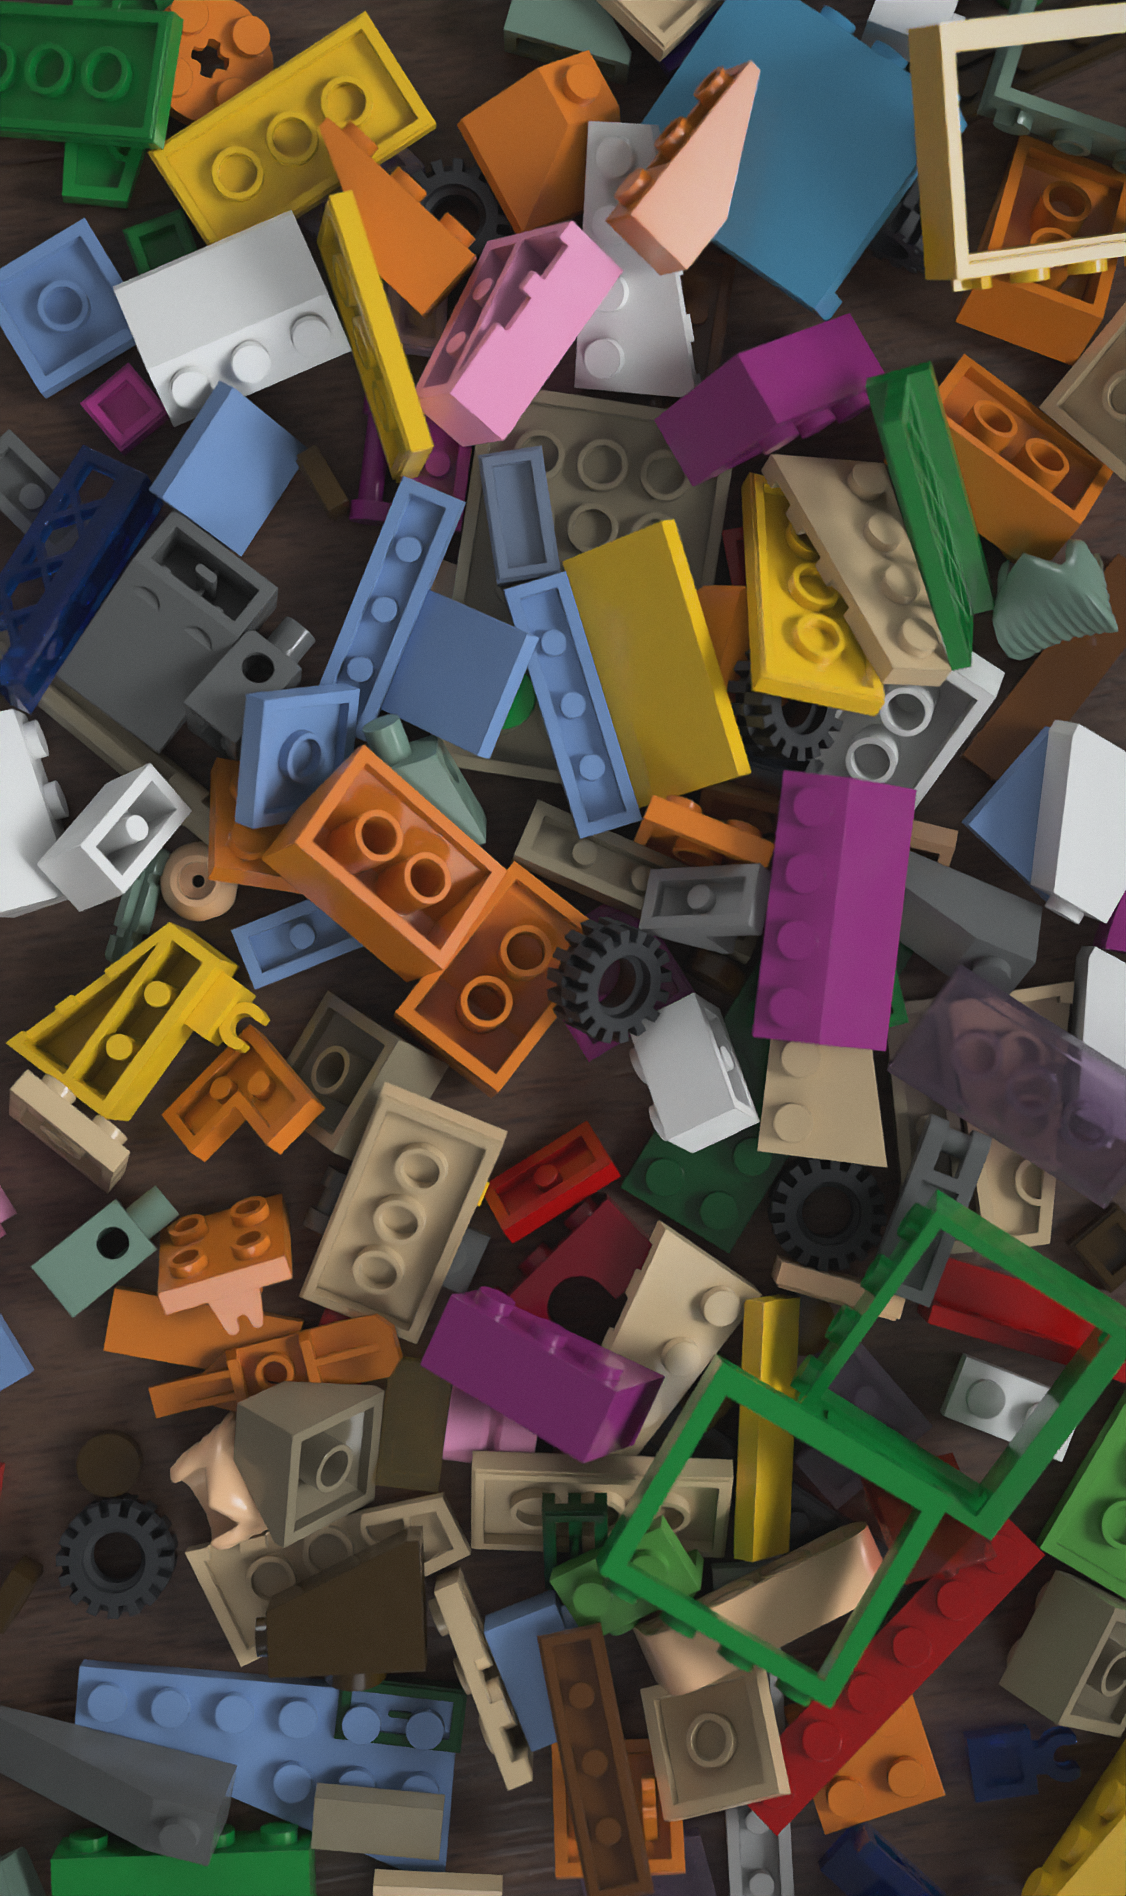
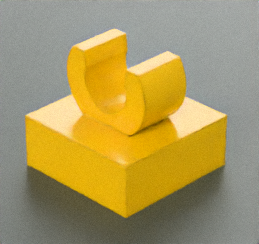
M222 971L185 1020L184 1024L218 1047L223 1041L235 1051L247 1053L250 1046L237 1037V1023L245 1017H252L266 1027L270 1019L264 1010L252 1003L256 995Z

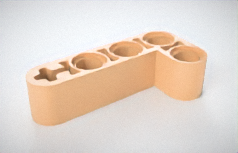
M855 1522L835 1529L696 1601L774 1647L780 1648L854 1610L883 1559L867 1523ZM662 1609L642 1617L640 1622L632 1628L656 1682L670 1695L677 1696L693 1692L739 1669L717 1653L720 1645L718 1642L699 1631L694 1639H691L666 1625L659 1618L663 1611Z

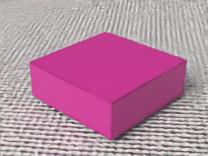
M129 362L80 403L124 456L169 419L161 400Z

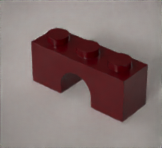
M607 1193L597 1202L590 1196L582 1200L562 1221L568 1231L551 1248L544 1240L535 1246L516 1267L523 1275L506 1292L498 1285L493 1289L511 1297L515 1301L516 1307L556 1324L558 1323L552 1317L548 1308V1299L553 1289L567 1278L574 1276L592 1278L617 1299L628 1288L635 1270L642 1269L652 1248V1243L649 1241L650 1236Z

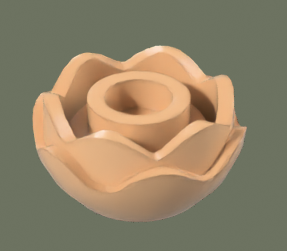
M203 841L189 843L173 851L165 864L162 876H160V889L166 904L184 919L197 922L226 913L235 902L238 884L208 880L209 846ZM197 875L203 876L205 880L204 885L199 888L193 883Z

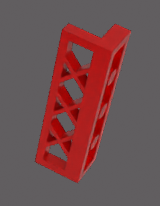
M950 1256L930 1307L919 1304L917 1313L929 1324L1064 1365L1070 1362L1095 1328L1087 1320L1016 1276ZM1126 1361L1112 1378L1113 1380L1126 1383Z

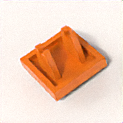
M282 1193L267 1198L261 1196L248 1197L240 1200L230 1209L206 1216L200 1214L187 1215L174 1221L169 1227L160 1230L157 1294L166 1315L208 1303L229 1335H236L239 1332L238 1317L241 1315L249 1317L253 1327L260 1328L263 1326L264 1313L261 1297L263 1287L292 1278L290 1214Z
M649 1738L625 1739L651 1876L686 1874L683 1820L664 1821ZM556 1742L551 1744L555 1875L557 1880L582 1879L581 1863L558 1744Z

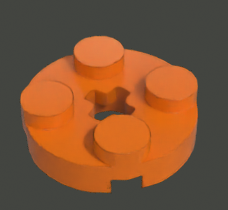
M174 0L170 6L163 10L175 12L184 19L169 113L177 121L189 126L273 71V54L269 45L270 33L268 27L261 19L253 16L247 8L235 0ZM206 46L216 49L218 58L224 61V70L216 69L211 78L201 75V63L192 59L193 50L203 51Z

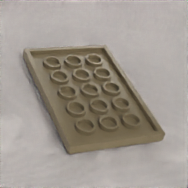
M540 389L504 441L475 446L452 599L513 626L503 591L504 589L527 583L497 585L478 455L542 445L561 572L565 571L562 564L564 560L657 522L674 519L696 591L704 585H714L732 468L692 487L654 421L655 418L667 409ZM537 701L532 715L526 722L515 728L501 730L490 759L474 755L442 739L460 769L562 784Z

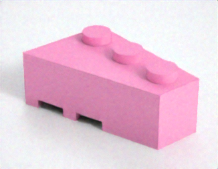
M572 220L487 241L415 387L423 413L462 447L504 441L623 270Z

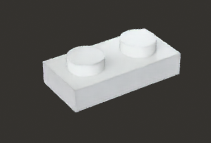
M963 1353L940 1412L945 1417L1011 1442L1050 1389V1386ZM1074 1431L1053 1459L1060 1462L1063 1461Z

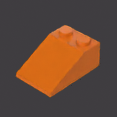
M1018 136L977 252L1125 231L1126 174L1088 158L1063 153L1053 145L1030 136ZM1118 257L1107 258L1108 270L1097 273L1068 275L1067 264L1051 266L1050 279L1035 282L1010 283V273L991 275V288L963 291L955 322L1073 366L1103 320Z
M514 861L445 968L422 977L396 1010L391 1021L434 1055L449 1064L452 1069L484 1094L493 1098L557 1016L552 1008L557 1004L548 1000L547 989L556 987L557 984L546 978L548 968L559 969L561 961L553 958L552 955L557 947L567 951L570 944L564 936L571 930L583 934L580 923L589 919Z

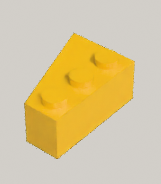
M169 922L104 970L105 974L77 995L68 996L55 1006V1011L28 1031L19 1032L7 1041L6 1044L44 1073L59 1080L77 1098L105 1119L129 1121L194 1030L184 1024L185 1020L222 971L233 977L240 966L193 931Z
M1126 1739L1043 1866L1031 1873L1022 1889L1021 1896H1126Z

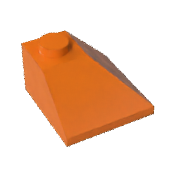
M589 50L538 67L463 117L457 124L515 234L555 225L584 213L588 121L620 123V107Z

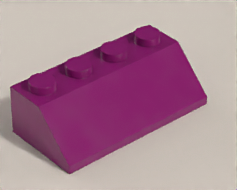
M784 770L752 1037L886 1051L917 790L849 777Z

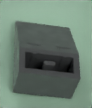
M173 509L133 558L56 673V677L157 754H160L186 722L184 701L249 629L258 632L275 611L278 587Z

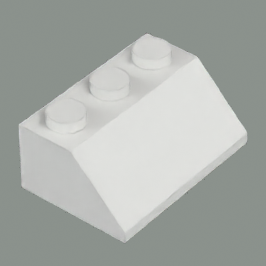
M292 210L113 286L145 367L174 427L196 418L219 381L234 387L242 395L247 396L352 351Z
M15 709L0 711V917L9 918L18 917L69 900L37 865L65 832L61 819L69 816L67 802L59 783L56 780L48 782L41 758L49 756V750L38 721L32 720L28 722L27 715Z

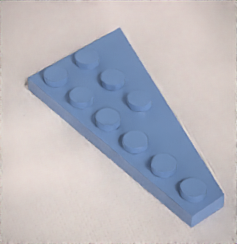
M84 1659L79 1667L75 1715L76 1725L235 1764L237 1769L232 1792L233 1798L312 1831L314 1798L317 1783L444 1794L445 1801L439 1861L374 1854L366 1855L401 1870L446 1871L455 1753L430 1749L435 1748L442 1738L449 1739L454 1702L352 1691L351 1707L345 1713L342 1721V1730L348 1740L334 1739L340 1690L330 1686L325 1679L301 1677L268 1678V1675L87 1659ZM389 1710L413 1713L409 1719L391 1718L388 1716ZM379 1731L406 1734L408 1741L415 1748L370 1742L378 1736Z

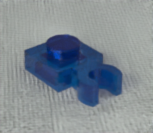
M1026 1723L963 1732L971 1794L976 1803L1039 1794L1036 1775L1048 1774L1051 1778L1060 1782H1070L1081 1777V1769L1076 1761L1056 1762L1053 1760L1054 1752L1058 1747L1077 1743L1076 1735L1069 1727L1055 1726L1049 1728L1040 1736L1039 1740L1032 1741L1031 1733Z

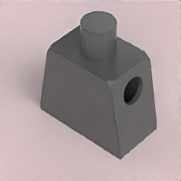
M287 616L267 639L255 630L249 629L184 701L188 730L225 759L240 761L246 694L301 688L302 669L297 663L315 643L311 633L297 621ZM261 675L269 680L264 683H254L248 679Z

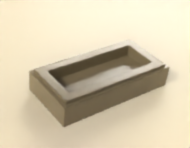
M317 1783L314 1798L311 1849L439 1861L445 1795Z

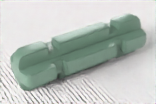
M161 848L122 895L113 924L118 929L116 935L110 934L105 951V958L108 961L115 963L142 943L143 934L149 935L161 894L158 882L170 855L168 850Z

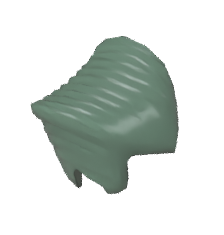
M1080 539L1068 540L1065 562L1063 564H1057L1023 553L1010 572L1009 560L1001 565L997 578V595L994 601L992 621L998 643L1008 658L1021 661L1030 658L1042 649L1060 644L1062 640L1070 641L1074 636L1081 638L1084 635L1092 636L1096 633L1118 632V625L1109 603L1110 595L1106 590L1107 583L1104 578L1103 562L1099 553H1095L1094 556L1092 555L1084 541Z

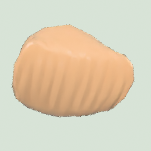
M230 1411L222 1422L216 1425L209 1434H206L200 1442L195 1443L185 1451L170 1468L171 1481L174 1483L179 1481L186 1483L192 1489L206 1512L212 1535L210 1545L219 1550L229 1549L242 1541L248 1540L253 1535L261 1534L264 1530H268L233 1460L237 1412Z

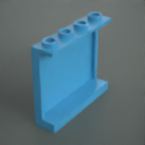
M725 0L641 124L659 125L661 134L676 118L682 116L685 119L698 103V100L693 96L696 88L710 72L719 66L726 70L751 60L760 69L728 216L710 242L826 322L831 319L842 303L835 293L918 176L911 74L904 70L908 62L897 51L880 40H876L872 47H869L854 37L852 34L856 30L855 26L842 14L827 5H824L818 13L801 0ZM958 107L960 133L962 134L967 127V123Z

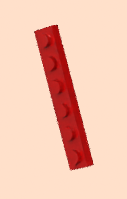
M1009 1518L991 1541L975 1531L870 1640L832 1708L830 1709L813 1699L808 1707L779 1735L791 1794L746 1805L777 1836L1045 1554Z

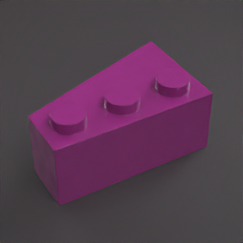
M848 313L735 355L655 418L654 421L692 487H695L761 453L767 455L795 439L799 434L802 439H805L821 431L835 420H837L838 424H841L857 416L871 406L865 388L866 379L884 374V371L853 317Z
M482 1286L479 1290L451 1295L420 1363L421 1366L582 1463L635 1444L666 1376L567 1331L554 1322L537 1317L516 1307V1303L511 1297L496 1289Z

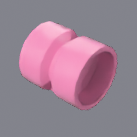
M453 1385L442 1459L471 1463L473 1451L535 1453L536 1434Z

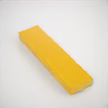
M779 1294L745 1299L741 1368L794 1399L796 1389L792 1388L790 1384L797 1371L800 1297ZM741 1404L739 1412L733 1554L735 1559L756 1562L789 1552L794 1435Z

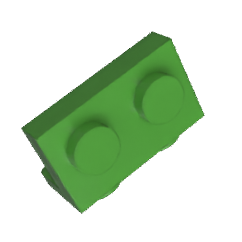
M663 1515L654 1518L629 1561L693 1598L701 1588L704 1559L698 1549H693L689 1552L685 1551ZM602 1547L596 1550L593 1548L579 1555V1557L570 1559L552 1568L550 1583L579 1627L601 1623L603 1635L610 1633L613 1636H617L631 1630L640 1622L642 1617L660 1609L641 1597L636 1605L630 1604L611 1593L602 1585L606 1576L599 1573L596 1557Z

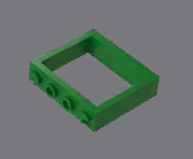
M936 1189L925 1206L916 1202L909 1209L896 1233L901 1238V1241L889 1258L880 1253L874 1259L860 1284V1287L865 1289V1292L853 1309L846 1304L839 1309L825 1333V1338L830 1340V1342L818 1359L811 1354L804 1359L797 1369L790 1386L796 1389L794 1400L941 1486L953 1498L945 1512L991 1541L1126 1361V1307ZM940 1229L1095 1326L980 1483L828 1389Z
M715 1354L597 1555L596 1562L599 1573L606 1576L602 1585L617 1597L633 1605L637 1604L640 1597L663 1610L659 1618L678 1633L694 1639L699 1631L718 1642L720 1645L717 1653L739 1669L751 1673L754 1666L757 1665L777 1677L774 1686L795 1702L808 1707L813 1698L831 1709L953 1498L938 1484L720 1355ZM725 1396L730 1397L914 1506L818 1672L629 1561Z

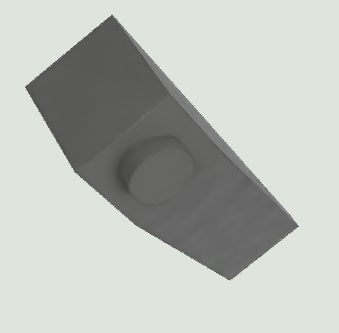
M909 851L899 941L946 975L1006 1000L1036 963L1043 907Z
M0 1705L1 1774L146 1851L205 1866L209 1865L228 1818L237 1765Z

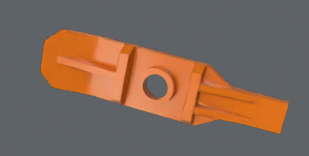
M378 1313L225 1350L204 1372L152 1385L148 1389L156 1418L207 1406H216L237 1412L238 1402L277 1385L269 1383L264 1378L263 1368L269 1362L276 1361L285 1366L287 1370L285 1381L357 1384L392 1376L403 1355L395 1325Z

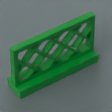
M931 361L869 377L866 379L865 388L911 547L936 623H938L951 670L956 671L971 667L974 614L994 610L996 597Z

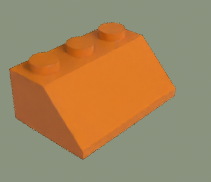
M964 354L938 388L977 531L996 545L1001 553L1014 564H1016L1023 553L1051 561L1080 527L1113 474V471L1052 418Z
M364 744L358 747L293 813L262 857L265 863L406 982L445 968L507 872L502 865Z

